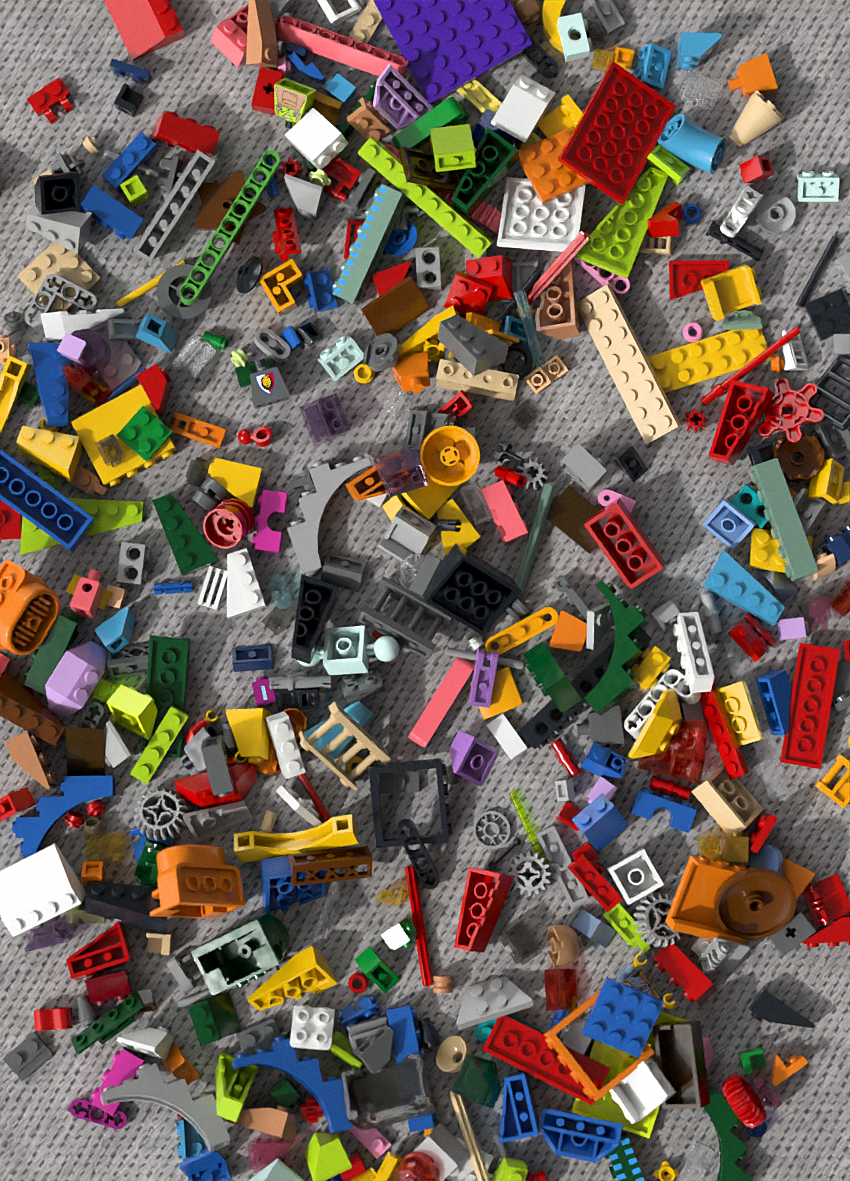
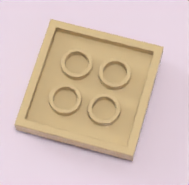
M53 242L17 275L34 295L37 294L41 284L49 274H56L87 291H90L102 280L77 253L66 249L56 242ZM57 279L54 281L50 280L51 288L56 286L62 290V286L56 282ZM68 288L66 290L68 298H73L76 295L75 288ZM40 297L39 300L46 306L49 303V297ZM57 297L50 312L68 311L73 304Z

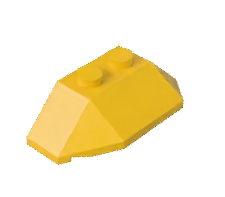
M671 688L665 689L662 692L661 697L626 758L631 760L665 752L671 744L670 739L678 732L680 728L679 723L682 720L676 690Z

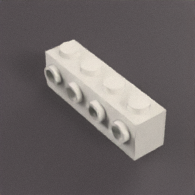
M678 613L676 624H673V633L678 638L677 650L682 655L681 667L682 669L685 668L686 671L685 683L689 685L691 693L711 692L715 677L699 613Z

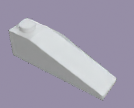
M123 308L97 310L96 314L81 310L76 315L68 314L67 311L43 313L41 314V320L46 341L48 343L60 344L65 333L75 337L87 335L108 325L107 321L109 319L125 317L126 312Z

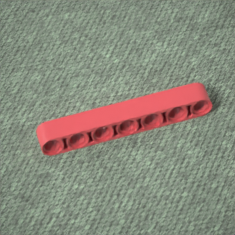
M282 16L280 18L277 38L282 42L293 43L306 48L307 51L376 76H380L387 65L390 64L405 77L408 61L406 63L402 56L291 16Z

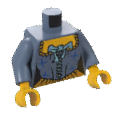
M638 953L635 956L634 963H629L618 974L616 980L659 998L641 970L636 971L637 967H643L647 962V959L642 963L638 962L637 958L642 955V953ZM668 993L663 997L664 1004L660 1013L663 1011V1008H674L675 1001L671 1003L666 1002L672 998V994Z

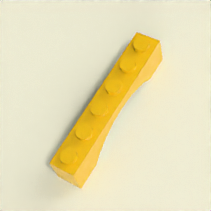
M14 356L8 357L0 376V436L32 364Z
M352 814L332 817L317 827L300 832L273 834L249 831L234 834V852L240 863L359 844L358 826Z

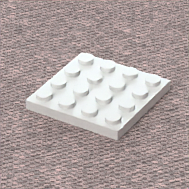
M507 177L497 246L563 252L580 233L586 185L542 205L529 179Z

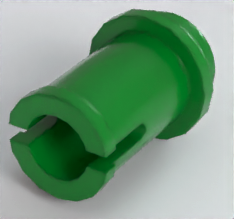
M208 331L204 332L202 336L204 339L201 340L202 343L214 346L219 351L221 349L225 350L228 344V339L224 335L218 336Z

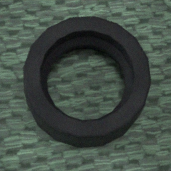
M514 343L508 347L507 353L518 351L522 353L526 361L524 369L516 373V375H519L518 381L529 375L532 369L533 358L526 346ZM502 364L495 366L497 371L509 373L503 368Z

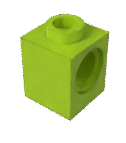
M137 175L120 184L132 207L150 198Z

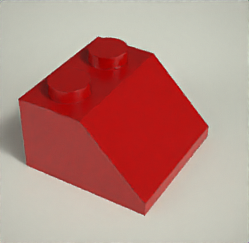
M499 255L466 260V275L494 285L488 302L513 299L512 259Z
M155 364L136 375L154 408L162 416L165 413L171 390L168 382L172 380L164 367L159 368Z

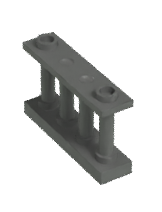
M383 576L377 588L382 592L372 608L364 606L358 621L384 636L393 637L401 646L428 660L436 646L431 641L441 625L447 628L452 617L427 603L420 596L396 584L395 581ZM391 596L399 602L391 616L387 618L380 614L379 610L387 597ZM406 605L416 610L407 628L396 623ZM423 615L434 621L424 638L414 633Z

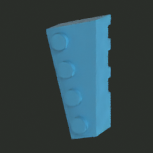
M724 550L720 553L702 585L706 590L713 592L715 595L749 612L771 626L776 624L785 608Z

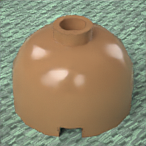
M557 924L548 927L546 937L547 941L550 940L551 951H548V956L552 965L561 966L571 963L576 959L579 949L582 948L581 938L569 926Z

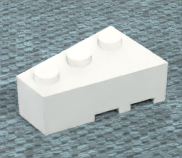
M245 548L227 554V618L232 619L267 607L248 549Z

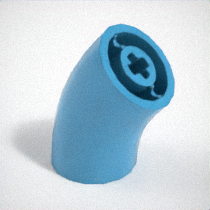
M678 114L669 120L658 139V143L674 156L710 174H714L720 167L727 143L726 138L700 127L684 114Z

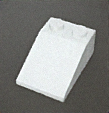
M521 74L513 84L492 119L491 124L526 142L548 111L555 92Z

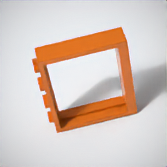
M601 988L544 1033L548 1046L551 1049L555 1048L559 1055L557 1057L564 1066L568 1065L572 1070L570 1074L577 1083L581 1082L585 1087L583 1089L584 1093L594 1100H599L637 1069L639 1064L655 1054L646 1042L639 1058L600 1090L596 1088L556 1034L595 1003Z

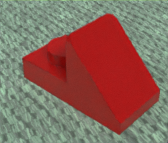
M675 201L647 220L650 237L679 235V222L682 220L681 204Z

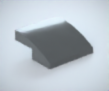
M410 410L404 449L420 451L423 441L432 431L451 425L452 415Z

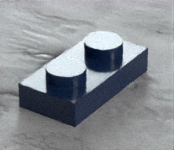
M113 58L111 60L110 68L114 75L120 78L130 77L132 81L138 84H143V82L149 84L152 76L148 70Z

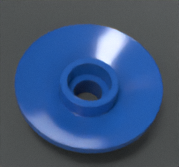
M408 220L409 230L391 232L384 248L387 254L402 256L414 248L418 239V232L411 221ZM403 237V240L398 242V239Z

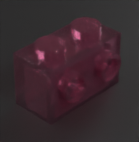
M290 1140L249 1142V1170L259 1173L277 1158L290 1168Z

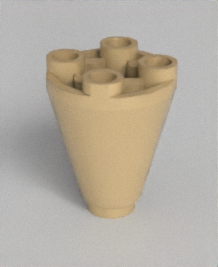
M757 90L751 95L731 130L732 134L729 136L739 147L756 139L778 125L785 118L769 100H764L765 97Z

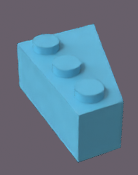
M360 701L343 709L361 727H364L374 716ZM330 718L307 730L304 734L308 737L311 736ZM340 723L338 725L335 724L315 744L323 749L344 730V726ZM349 736L329 756L335 760L353 740L354 736Z

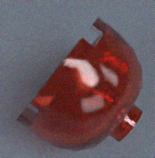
M413 1152L401 1160L397 1168L396 1177L397 1181H437L439 1170L435 1168L434 1160L430 1156L421 1152Z

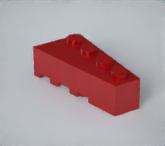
M731 380L708 455L712 460L734 466L775 395L769 388Z
M468 868L454 944L455 948L472 952H485L514 880V875L482 868Z

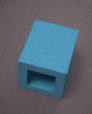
M338 73L335 77H330L325 84L326 94L342 102L344 108L357 93L356 87Z

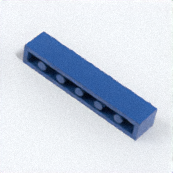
M411 1004L387 1008L389 1027L393 1030L392 1043L410 1133L434 1128L437 1116L435 1109L431 1110L430 1102L433 1101L431 1089L427 1090L426 1081H429L428 1070L423 1069L422 1061H425L423 1048L419 1049L418 1041H421L419 1028L415 1029L414 1021L417 1020L416 1009H411Z

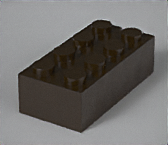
M701 1021L663 1022L654 1025L657 1065L676 1092L662 1103L663 1109L702 1108L710 1104Z

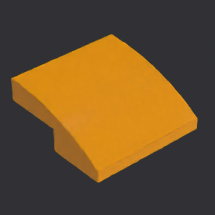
M510 667L495 673L490 708L479 707L484 720L524 704Z

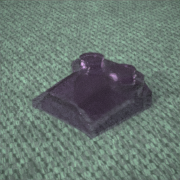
M61 921L50 924V929L43 930L42 926L30 929L31 933L27 934L29 942L24 949L26 953L72 940L67 924L62 925Z

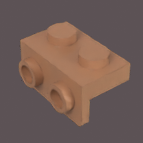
M362 97L360 99L362 106L347 117V121L365 139L368 140L374 136L379 140L390 131L389 121L373 107L372 101L368 102Z

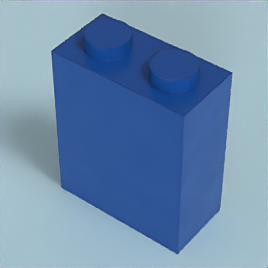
M603 793L572 819L581 833L598 852L629 826Z

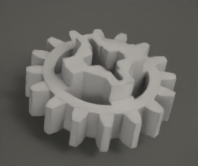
M528 851L527 856L524 852L520 853V858H513L515 864L509 865L513 871L508 872V874L515 876L512 882L516 883L514 889L521 888V894H524L526 891H528L529 896L533 895L534 891L536 894L541 893L540 888L546 890L547 886L545 883H551L552 881L548 878L549 875L553 874V872L548 871L551 864H545L547 858L543 857L540 859L539 852L534 856L532 851ZM525 861L524 867L519 869L521 863ZM530 870V872L537 874L534 876H530L529 874L524 872ZM542 877L541 882L535 886L536 880Z

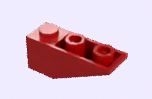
M840 916L816 930L802 943L807 944V947H819V943H827V946H840L839 942H847L850 945V916Z

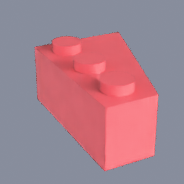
M501 480L481 489L480 492L504 546L526 537L528 527L525 520H522L519 515L520 509L517 502H513L510 496L513 493L509 484H505Z

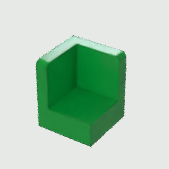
M757 1047L738 1052L742 1072L745 1075L753 1073L752 1070L766 1067L763 1054L765 1053L764 1048Z

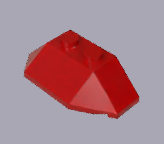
M244 763L230 767L234 790L230 791L229 795L222 797L219 795L213 796L207 772L176 779L174 783L182 799H185L200 810L245 801L258 776L253 763Z

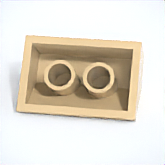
M724 764L691 791L728 836H731V832H741L764 810L738 777L732 780L729 779Z

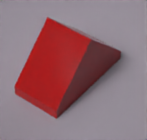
M461 390L438 413L452 415L450 426H453L471 413L475 405L466 393Z

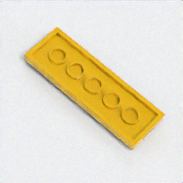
M737 329L647 357L666 394L738 371L768 347L761 329ZM771 356L763 362L771 360Z

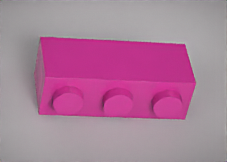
M126 1049L116 1052L112 1059L114 1065L111 1070L107 1068L102 1076L103 1084L100 1088L96 1087L91 1096L93 1099L91 1104L112 1116L115 1115L122 1102L103 1106L100 1093L109 1086L114 1085L117 1087L122 1085L127 1079L134 1078L135 1080L137 1070L145 1063L144 1059Z

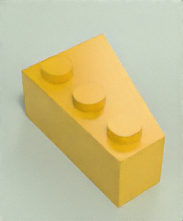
M22 426L16 442L20 455L40 466H45L52 473H58L72 483L83 451L80 437Z

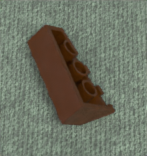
M8 671L4 673L0 679V716L54 746L58 745L66 731V725L18 682Z

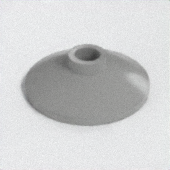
M780 194L768 195L757 206L756 219L759 225L767 232L782 233L788 230L795 221L796 210L794 204L786 196ZM776 212L778 218H773L771 213Z

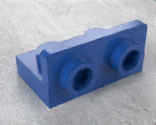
M330 269L312 273L306 271L307 277H304L303 280L305 289H310L311 296L307 297L309 308H314L315 313L337 309L336 297L332 294L334 290Z

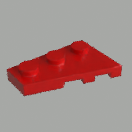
M729 260L669 261V301L703 290L701 281L728 271Z

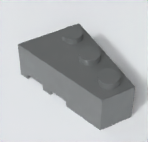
M458 315L440 322L438 340L473 376L506 361L509 346L507 343Z

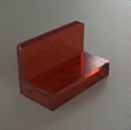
M575 969L545 970L546 1011L574 1010L577 1008Z

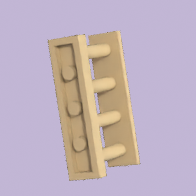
M440 359L436 376V387L456 391L463 390L465 393L514 402L519 375L489 369L473 376L461 363Z
M334 701L329 706L331 712L329 720L309 737L302 731L298 733L301 739L300 744L307 752L309 750L335 772L345 787L348 788L350 786L356 791L358 787L354 779L375 760H380L386 765L391 758L387 750ZM340 723L344 726V730L323 749L315 744L335 724L338 725ZM349 736L356 737L357 743L337 761L328 756ZM362 748L370 750V755L349 774L342 768Z

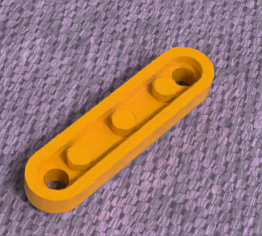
M545 607L495 634L486 641V651L489 653L496 651L499 656L551 628L558 621L556 610L551 607ZM545 614L551 615L550 621H545ZM498 643L499 649L493 650L491 645Z

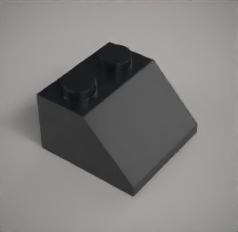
M78 171L38 177L34 187L35 206L41 215L81 210Z

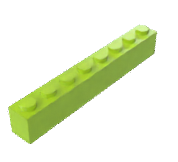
M374 136L370 137L357 152L477 258L491 245L493 240L434 188L407 182L401 160Z

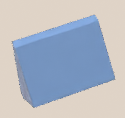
M724 499L702 525L729 548L734 550L756 523L728 500Z

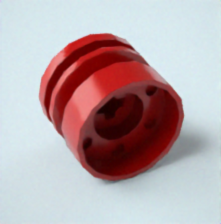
M229 498L207 514L203 523L204 533L213 545L229 549L236 546L253 530L255 524L254 513L246 502L236 498Z

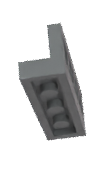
M149 643L123 647L114 654L123 655L119 659H112L113 654L107 649V668L111 680L147 675ZM138 651L143 652L139 656L132 655L133 653Z

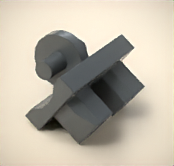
M58 153L55 155L57 160L50 165L53 172L59 174L62 172L78 171L80 188L83 187L85 184L80 176L84 174L82 167L85 166L84 160H77L75 156L69 157L68 154L62 155Z
M173 155V158H162L161 169L169 171L168 177L159 176L156 184L158 188L167 191L168 194L185 170V167L181 168L182 161L179 160L180 157Z

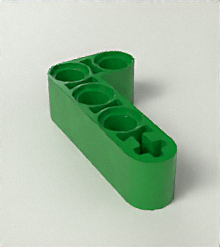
M451 97L397 133L391 140L398 150L401 147L418 149L430 140V129L460 125L459 122L467 121L470 115L460 99Z

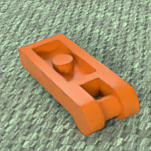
M174 412V421L169 426V429L174 434L218 449L221 448L227 432L226 429ZM181 422H186L184 429L179 428Z

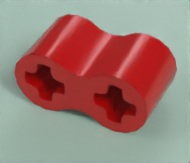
M72 1007L34 1010L35 1031L73 1028Z

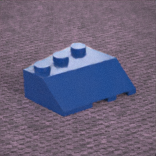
M288 856L261 859V893L264 913L269 911L271 913L280 908L284 912L289 910L288 906L293 903L305 904L325 896V883L292 886L291 867L288 862ZM320 869L316 875L324 876L326 869ZM306 871L297 872L296 879L304 878L308 873Z

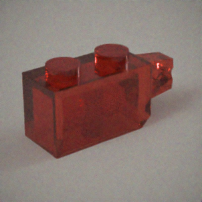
M79 364L74 368L66 365L62 369V372L67 376L65 380L72 388L98 407L103 405L113 394L101 379Z

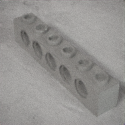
M197 149L134 247L133 251L149 262L152 261L214 165L215 160Z

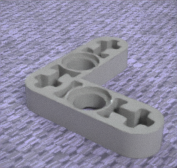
M49 274L44 279L25 314V321L30 327H40L42 325L41 314L50 312L57 297L86 311L95 310L98 300L94 294L56 274ZM57 279L56 282L62 286V290L56 286L51 288L50 280L54 281ZM68 288L76 289V295L73 298L66 296ZM80 295L87 300L91 297L93 304H88L86 307L85 302L79 299ZM48 296L49 303L46 306L39 305L40 297ZM35 306H37L40 310H43L44 312L41 313L39 311L37 314V317L39 318L38 322L34 321L33 323H31L32 320L30 319V316L36 315L37 309H35Z

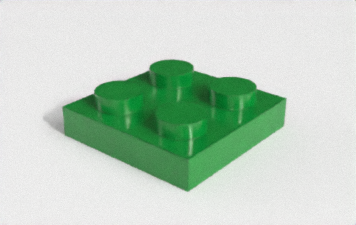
M142 406L116 436L148 462L174 432Z

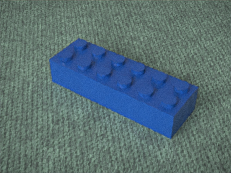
M0 449V499L61 545L74 552L97 520Z

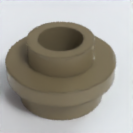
M97 817L88 818L84 822L83 831L87 835L94 836L103 830V823Z

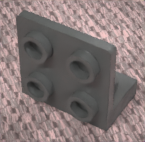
M341 158V160L362 173L352 190L346 187L343 188L342 192L348 195L347 199L344 202L338 198L337 200L358 211L365 199V194L368 193L377 175L369 167L365 170L351 161ZM330 178L331 185L336 187L339 182ZM324 190V193H326V194H328L329 196H331V193H329L328 191Z
M846 658L840 661L837 666L832 696V705L836 711H841L850 705V661H846Z
M378 667L368 668V673L349 674L340 680L343 694L348 704L386 691Z

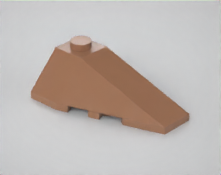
M249 0L246 65L278 70L280 49L270 0Z
M557 258L551 259L550 266ZM571 260L540 296V305L535 313L536 332L558 339L580 336L579 312Z
M277 1105V1109H243L236 1122L222 1117L223 1121L290 1140H295L296 1138L295 1115L288 1113L289 1109Z

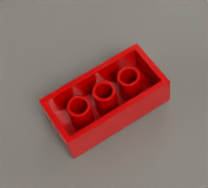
M620 498L595 513L584 523L586 529L630 590L664 568L665 561Z

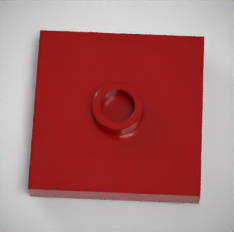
M0 500V540L21 539L22 515Z

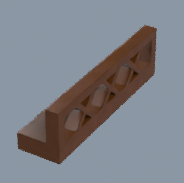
M368 846L288 854V862L291 867L292 886L370 878L372 877V854ZM367 864L366 871L358 872L355 870L359 865ZM340 867L348 869L343 874L336 873ZM320 869L328 871L324 876L316 875ZM306 871L308 873L304 878L296 879L297 872Z

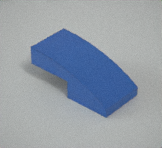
M295 52L288 56L291 64L304 76L323 85L325 83L324 76L313 62L305 66Z

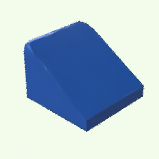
M293 326L287 327L280 335L281 339L290 346V352L301 347V341Z

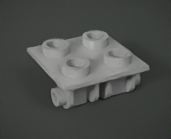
M715 937L696 960L695 964L702 966V973L706 976L712 975L715 969L730 973L751 947Z

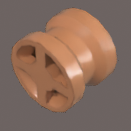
M453 975L433 976L435 981L434 993L453 992V987L451 986Z

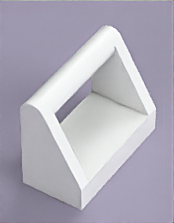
M318 0L329 21L335 26L340 25L361 10L357 0H348L352 8L338 14L330 0Z

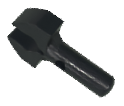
M506 441L497 443L499 447L503 448L504 452L498 453L492 449L494 458L501 463L504 459H509L520 466L525 463L523 458L511 452L513 446Z

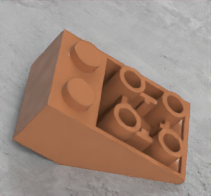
M25 732L5 741L11 759L46 789L57 788L55 783H58L54 772H50L48 768L50 761L47 754L42 753L40 748L42 741L39 737L30 732Z

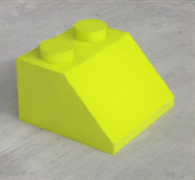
M120 685L107 701L117 725L149 740L158 711L154 704V699L148 694L143 695L133 687L128 688Z

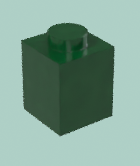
M286 1075L269 1090L282 1107H290L292 1109L301 1101L299 1099L301 1092Z

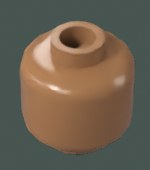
M515 0L512 3L513 9L522 24L529 22L531 25L539 18L538 13L541 7L536 0Z

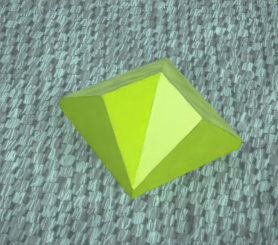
M314 1133L304 1152L313 1181H326L352 1168L341 1135Z

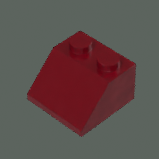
M127 969L88 977L85 980L91 1003L96 1002L97 1006L109 1003L108 999L115 997L117 1001L124 1000L128 997V994H132Z

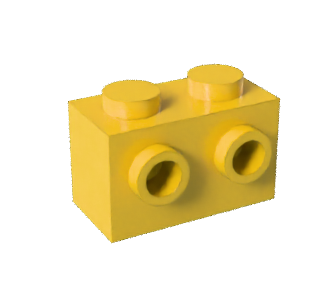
M656 646L652 647V649L648 647L641 656L643 658L642 662L639 665L636 663L631 669L636 676L634 680L644 691L648 688L652 689L658 682V679H656L660 672L664 674L671 665L668 663L671 658Z

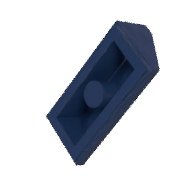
M272 645L232 648L234 672L274 669Z

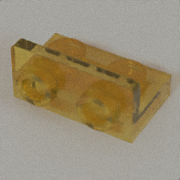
M126 832L99 833L94 836L84 835L86 854L84 859H89L90 862L102 861V858L109 857L110 861H121L123 856H127Z
M400 885L397 897L394 896V892L382 890L381 894L377 893L376 901L400 906L401 902L405 903L407 890H403L404 886Z

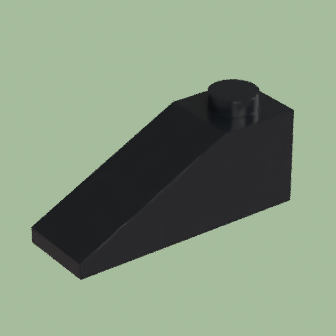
M762 988L748 1008L752 1011L751 1016L760 1022L764 1019L771 1023L814 1028L815 1026L814 1023Z

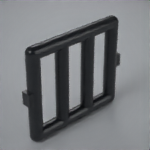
M839 355L815 385L818 389L817 394L849 412L846 418L840 421L822 410L824 418L821 422L824 423L826 421L841 431H845L850 425V403L823 388L827 381L832 379L850 390V380L836 373V370L842 363L850 367V358L845 355ZM812 398V399L809 401V405H810L812 408L820 409L819 407H817V406H815L814 404L810 403V402L813 400V398Z

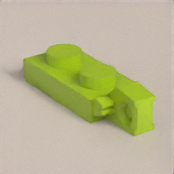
M619 903L609 912L606 911L603 914L605 919L633 948L639 946L644 953L651 948L644 940L640 939L642 933L635 932L639 926L633 924L635 920Z

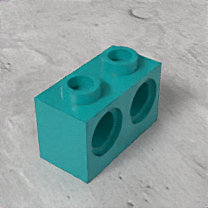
M744 485L730 503L756 523L755 527L761 529L767 520L766 517H761L757 514V508H765L764 503L760 502L756 488L751 485ZM741 495H748L750 497V504H743L741 502Z

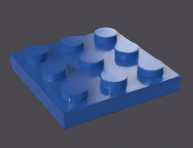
M606 977L584 1025L582 1034L639 1058L664 1001Z

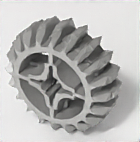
M157 787L154 793L149 790L148 796L142 794L143 801H137L139 807L134 808L136 813L134 820L143 835L146 834L149 839L154 836V839L157 841L161 836L165 841L168 835L174 838L175 831L181 833L179 827H185L186 825L182 814L188 813L189 809L186 806V800L181 798L180 793L176 794L174 789L169 791L166 787L161 791ZM169 802L174 804L176 806V811L172 810V808H169L167 803ZM150 817L151 819H153L155 821V826L149 824L146 821V818Z
M657 892L653 895H647L646 899H641V905L635 907L639 911V913H634L633 915L638 918V921H635L633 924L639 926L635 932L642 933L640 939H646V944L651 945L653 943L655 948L659 946L665 948L668 946V941L671 945L675 944L674 941L681 939L679 935L684 934L683 932L672 930L665 922L674 896H668L667 893H661L660 895ZM654 905H663L666 908V910L661 911L659 908L656 909ZM660 929L662 932L664 931L667 935L662 937L657 935L654 931Z

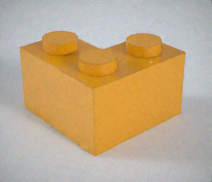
M290 259L261 276L259 282L280 317L297 307L288 289L304 280L294 260Z

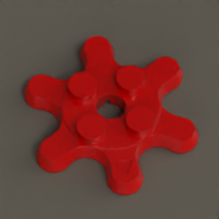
M778 378L774 382L775 395L765 411L767 419L759 426L758 432L763 437H769L775 431L784 430L787 433L788 441L798 443L802 438L800 427L804 423H820L824 418V412L821 409L812 408L809 405V401L817 394L818 389L815 384L807 383L802 389L794 391L789 387V382L786 378ZM786 408L794 409L793 414L788 415L783 414V411Z

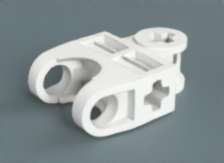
M747 185L720 226V230L726 236L735 237L764 195L759 194ZM726 226H730L734 231L728 230Z

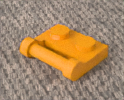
M839 754L835 758L837 761L822 780L818 781L814 786L839 806L845 808L850 802V761ZM845 766L847 768L846 772L832 790L827 788V785L841 767Z

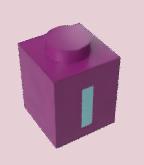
M267 675L256 677V681L252 682L256 705L259 707L276 703L275 689L270 690V681Z

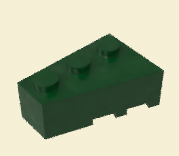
M543 641L523 654L527 660L524 663L530 673L534 671L532 674L533 679L538 685L542 684L539 686L545 697L548 695L551 697L561 713H564L582 700Z

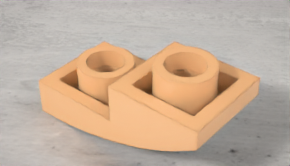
M555 355L524 379L534 393L537 394L566 374L569 369L561 358Z
M823 553L815 557L819 571L813 575L815 580L835 571L834 554L827 556V553Z

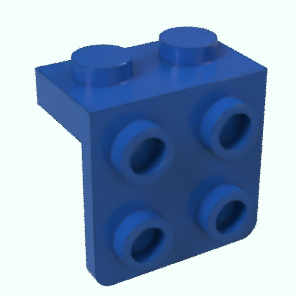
M205 1149L202 1151V1154L195 1157H186L183 1159V1162L178 1164L179 1169L188 1177L189 1181H233L227 1160L218 1150L210 1152L209 1149Z

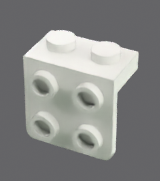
M308 1005L294 1006L290 1045L296 1048L329 1050L331 1048L335 1009L329 1007L313 1008Z

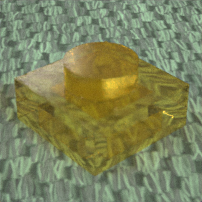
M595 49L590 68L606 72L609 64L615 60L616 53Z

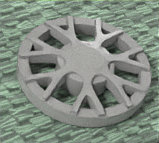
M484 812L474 821L473 836L476 842L484 848H499L506 843L510 836L509 822L499 812ZM493 814V822H488L486 815ZM499 817L504 820L500 826L495 823ZM479 819L486 823L484 828L477 825ZM499 828H507V835L499 834ZM483 830L485 835L477 838L476 832ZM497 835L502 840V842L498 845L495 843L493 839ZM486 836L491 838L489 846L483 844Z

